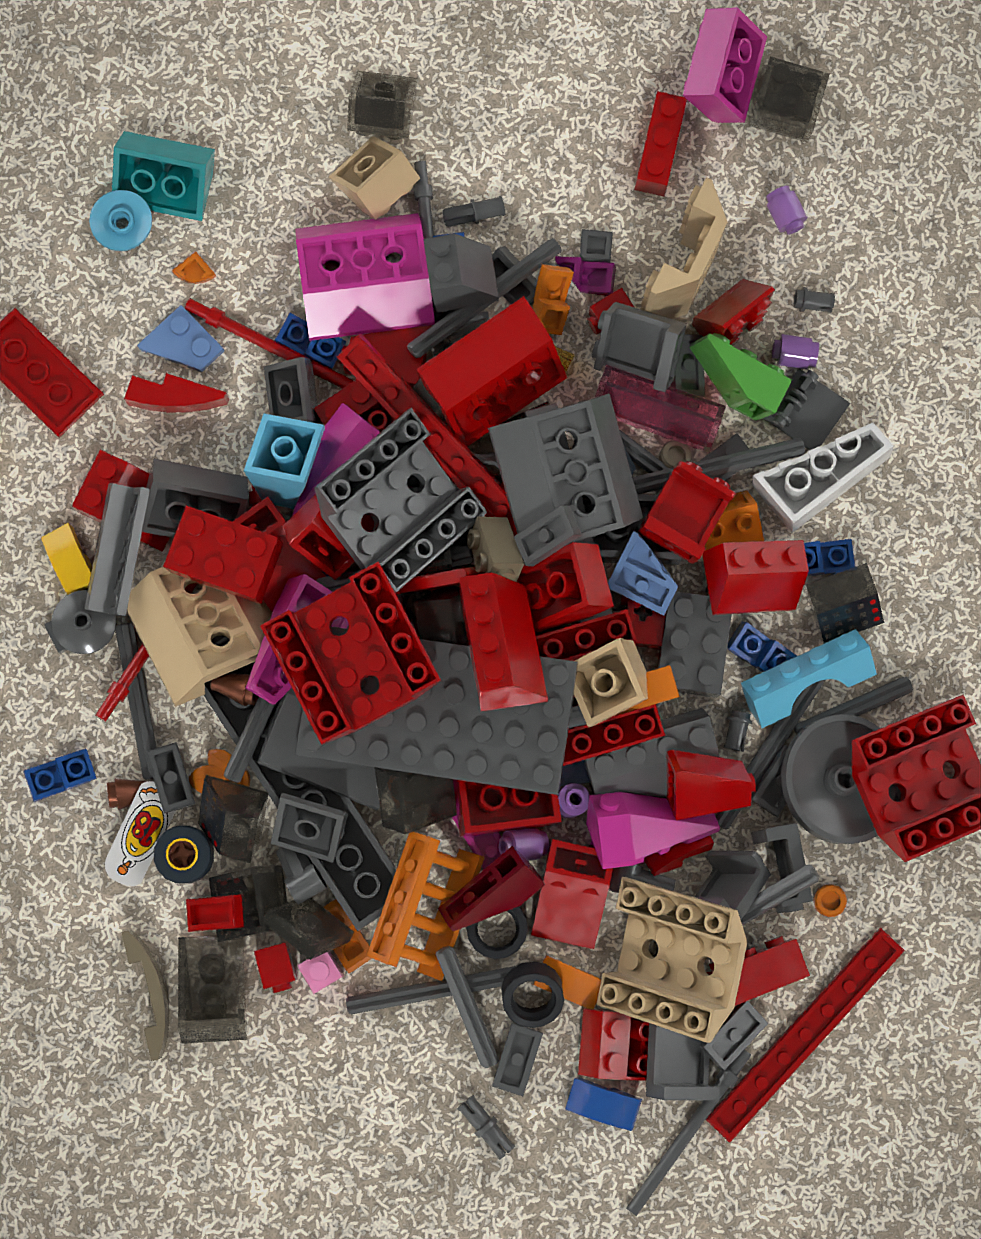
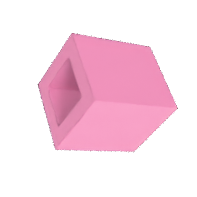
M328 948L297 965L313 994L344 976Z

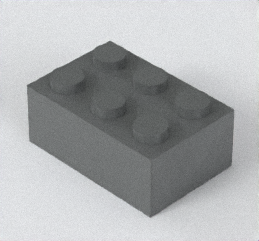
M676 591L666 610L662 646L659 649L657 669L668 665L671 666L675 683L680 693L717 698L721 695L732 614L712 615L709 596Z

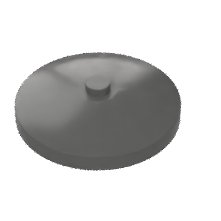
M846 714L821 718L808 724L798 732L787 748L781 770V784L786 804L796 821L807 832L818 839L843 845L864 842L878 836L852 777V740L880 729L874 723L858 716ZM891 785L888 791L889 796L893 801L898 802L901 798V791L897 786Z

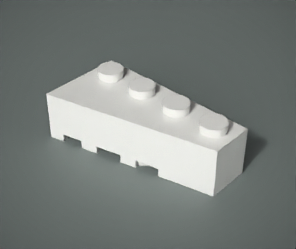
M870 423L836 438L834 442L822 447L818 446L793 460H786L778 464L777 467L753 475L752 486L789 531L793 533L889 459L894 446L874 423Z

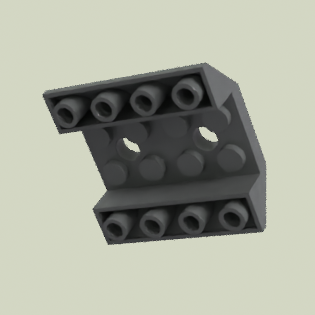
M610 394L488 428L517 534L561 505L571 507L582 534L572 542L616 530L643 519ZM565 431L571 433L574 438V444L570 450L563 449L559 443L560 435ZM582 495H586L591 501V508L585 514L581 513L577 508V500Z
M412 408L405 411L314 487L323 520L360 569L363 570L379 562L395 593L472 527L477 516L483 517L487 513L469 487L456 488L425 446L423 440L430 433ZM410 475L415 476L419 480L420 487L416 493L408 488L407 480ZM364 514L371 516L374 521V527L371 532H367L362 528L361 519Z

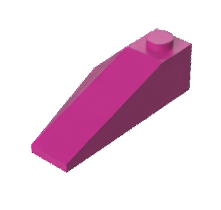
M344 403L341 404L325 425L306 486L296 503L292 516L316 494L314 487L380 433L379 430Z
M305 574L290 578L274 607L270 620L288 610L295 613L332 593V591ZM341 617L335 619L332 623V627L346 629L349 625L347 619ZM264 635L246 689L274 705L292 687Z
M625 792L589 795L586 825L602 869L633 866L644 862L645 856L655 852L662 855L669 852L670 846L681 842L689 844L720 830L714 813L676 821L668 800L665 798Z

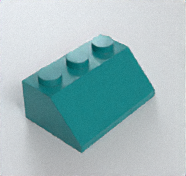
M124 131L114 146L112 191L127 190L138 194L146 201L153 212L202 221L213 177L215 149Z

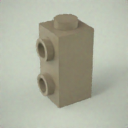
M477 516L473 529H470L467 535V545L469 549H472L476 571L480 574L493 572L517 582L524 562L514 539L508 518Z

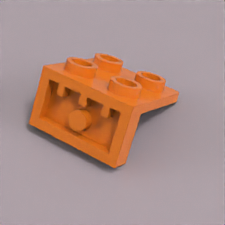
M748 490L736 493L734 498L728 503L704 546L706 548L705 551L721 543L764 541L757 502Z

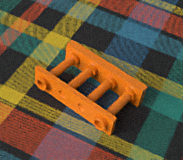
M410 830L366 956L397 967L400 957L419 963L417 972L442 981L444 974L436 957V952L446 946L454 948L460 929L453 932L448 927L439 910L435 919L417 914L416 910L421 895L441 900V906L480 873L485 857L459 849L456 857L437 851L440 840ZM433 863L452 870L446 888L426 882ZM411 926L430 931L424 950L405 945Z

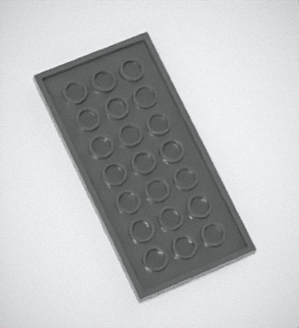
M331 627L333 634L336 636L344 635L348 631L346 628ZM420 639L442 681L416 700L356 732L321 745L304 710H302L295 753L297 756L559 795L578 662L540 656L548 702L481 711L469 646ZM375 676L366 677L362 682L364 693L371 695L377 692L379 689L378 678Z

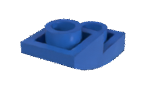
M292 313L288 314L274 340L330 369L333 368L338 359L337 356L341 353L343 345L347 342L340 337L310 341L307 322Z
M852 539L804 543L809 570L807 576L856 570Z
M741 621L727 646L730 652L761 672H765L797 657V655L778 641L769 639L745 621Z
M86 748L23 771L33 802L97 779Z
M577 1077L574 1078L565 1109L607 1125L632 1131L642 1099L614 1087L608 1089Z

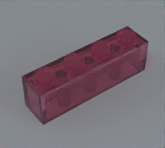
M606 365L595 397L610 394L617 421L710 453L726 408L725 405L670 386L665 392L653 389V380Z

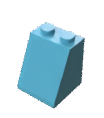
M263 413L244 468L246 476L262 500L269 497L276 506L294 509L306 486L325 429L324 425Z

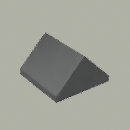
M299 357L263 366L270 415L320 423V418L313 409L318 405L312 360L306 357Z
M282 793L271 844L333 863L348 813Z

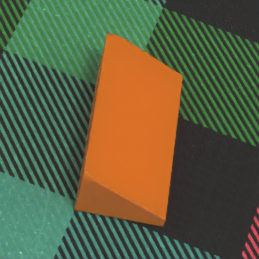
M545 955L542 963L553 968L561 978L564 999L587 1009H594L598 999L601 979ZM534 981L533 985L552 993L548 985L543 982Z

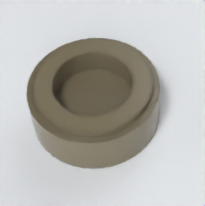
M677 440L667 442L659 453V460L668 468H673L680 461L691 462L692 459L690 448L685 443Z

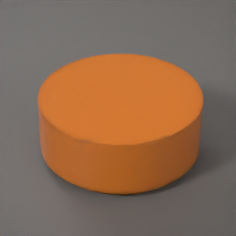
M828 884L817 889L813 897L815 909L821 915L835 917L844 911L847 898L840 887Z

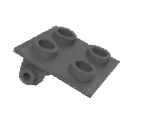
M798 368L791 378L792 381L777 412L763 419L792 439L801 438L805 448L811 450L823 444L850 405V402L817 381L819 376L814 371L808 370L805 373Z

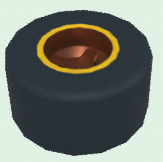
M175 826L166 830L158 838L154 847V863L158 872L165 879L174 883L185 884L201 880L210 871L214 862V847L209 838L202 830L192 826Z

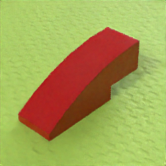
M166 373L162 385L132 375L124 400L129 406L145 410L177 413L209 410L228 405L229 397L224 391Z

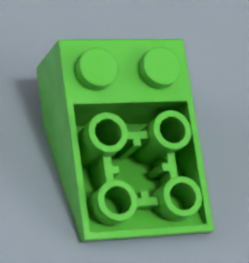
M709 333L691 343L689 348L729 407L755 421L777 412L792 379L784 375V370L772 364H763L757 360L756 354L746 349L739 350L730 345L728 338L717 333H713V335Z

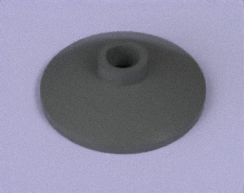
M87 590L76 591L65 596L57 604L52 615V630L55 638L65 649L77 654H91L101 650L110 642L116 629L115 615L84 609ZM81 615H85L88 619L87 624L83 627L77 625V618Z

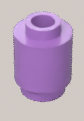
M788 185L777 188L766 196L769 202L767 208L779 232L786 231L790 235L804 228L803 222L808 217L795 191H791Z
M785 334L781 335L780 340H774L772 358L777 359V365L800 369L816 367L819 342H812V338Z
M571 783L560 788L558 799L561 817L573 818L588 809L589 792L584 786ZM570 795H573L576 799V805L571 804L569 800Z
M537 828L506 830L499 840V852L502 855L511 846H514L528 861L539 860L542 856H546L549 851V839L545 831L538 830Z

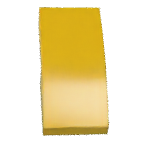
M66 523L42 536L41 539L47 555L67 595L89 588L92 565L89 557L81 549L74 527Z

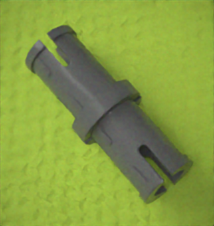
M474 1095L470 1096L466 1103L463 1102L457 1108L475 1128L474 1134L478 1138L482 1137L499 1160L506 1156V1152L509 1153L515 1147L497 1126V1119L494 1116L491 1118Z

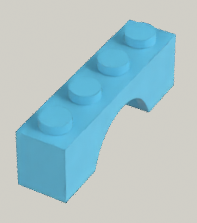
M855 629L761 674H757L741 682V686L750 712L761 728H764L791 715L792 706L798 695L815 682L834 679L842 682L849 688L877 675L870 646Z

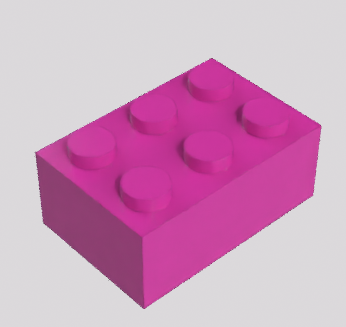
M738 7L705 10L704 18L699 28L695 51L692 54L690 70L684 84L683 96L708 119L716 123H745L767 36Z

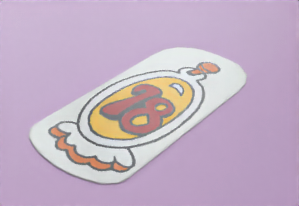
M147 781L140 785L105 860V870L108 876L126 886L141 884L154 857L156 842L167 830L176 812L163 813L154 781Z

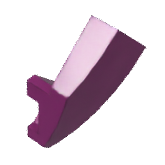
M555 256L558 266L568 267L574 272L571 281L581 293L603 296L613 293L616 265L614 263L583 261L581 257Z

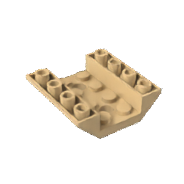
M707 177L701 187L695 185L687 202L688 205L678 232L683 235L680 244L694 250V253L691 252L683 271L666 263L663 264L660 272L653 270L645 287L646 290L640 310L670 319L688 314L713 263L728 223L713 181Z
M164 567L149 572L130 591L127 612L175 707L205 695V682L255 662L265 635L260 625L269 621L272 615L264 600L262 604H258L170 573ZM192 583L202 586V590L196 594H190L184 589ZM218 635H224L230 640L225 646H216L211 641Z
M622 877L616 909L629 914L617 972L602 974L596 1005L706 1043H711L734 1009L745 957L747 939L738 910L628 877ZM652 940H655L659 947L656 957H653L649 952V944ZM707 957L711 958L714 962V971L711 975H708L704 969V962Z

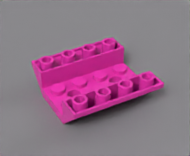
M419 213L295 229L310 341L435 325ZM391 253H398L403 258L397 263H391L386 260V257ZM328 261H336L340 264L339 268L334 271L325 270L323 265Z

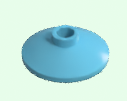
M115 190L106 193L96 201L90 213L89 223L93 236L102 246L114 251H128L142 244L148 237L152 227V214L146 201L138 194L127 190ZM120 219H126L128 225L121 229L117 227V222Z

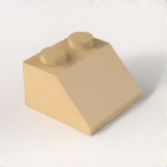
M372 136L329 176V179L363 213L376 220L380 216L385 215L390 210L391 205L401 196L409 193L420 177L401 150Z
M618 638L575 660L578 662L574 695L588 727H592L648 699L646 669L634 641Z

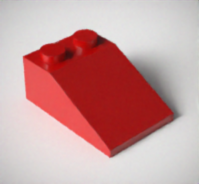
M99 450L72 507L78 513L101 523L108 484L114 483L132 488H146L149 473L103 450ZM142 532L140 542L163 552L170 537Z
M572 542L535 566L524 565L517 580V583L526 586L535 633L586 619L614 607L598 544Z

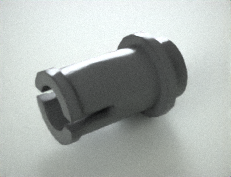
M803 287L802 290H796L794 308H799L800 312H804L805 309L832 313L833 311L832 308H834L835 303L834 293L808 291L807 287Z
M732 710L731 716H727V720H730L724 748L744 752L748 725L752 724L750 720L751 714Z

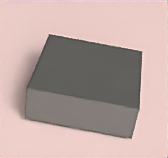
M582 229L580 257L583 261L610 263L613 232Z

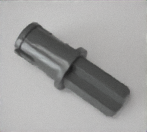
M502 196L477 202L472 199L470 200L471 203L443 210V219L447 227L474 221L475 224H479V220L506 215Z

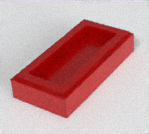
M242 894L186 899L188 932L244 927Z

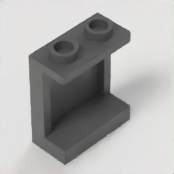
M614 302L607 311L601 313L598 322V329L602 331L600 340H596L592 350V358H595L594 369L600 371L604 366H609L654 380L653 389L665 392L674 381L687 324Z
M797 823L751 832L753 845L773 842L780 880L806 866ZM808 887L774 907L777 913L804 910L803 903L813 901L811 888Z
M708 851L705 857L713 870L695 895V898L738 910L740 920H742L771 876V873L763 863L761 856L755 851Z
M649 1023L646 1097L660 1100H719L720 1087L708 1085L710 1058L699 1047L702 1041Z

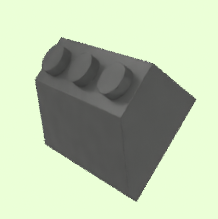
M154 458L146 488L150 489L142 532L174 538L186 505L233 522L245 512L248 502V477Z

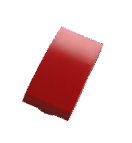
M709 835L689 844L681 842L670 846L669 852L662 855L655 852L651 856H645L644 861L653 876L682 867L683 861L686 858L712 850L714 841Z

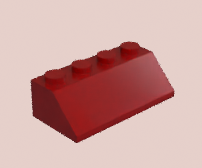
M493 572L459 577L461 604L480 710L488 711L548 702L526 586Z

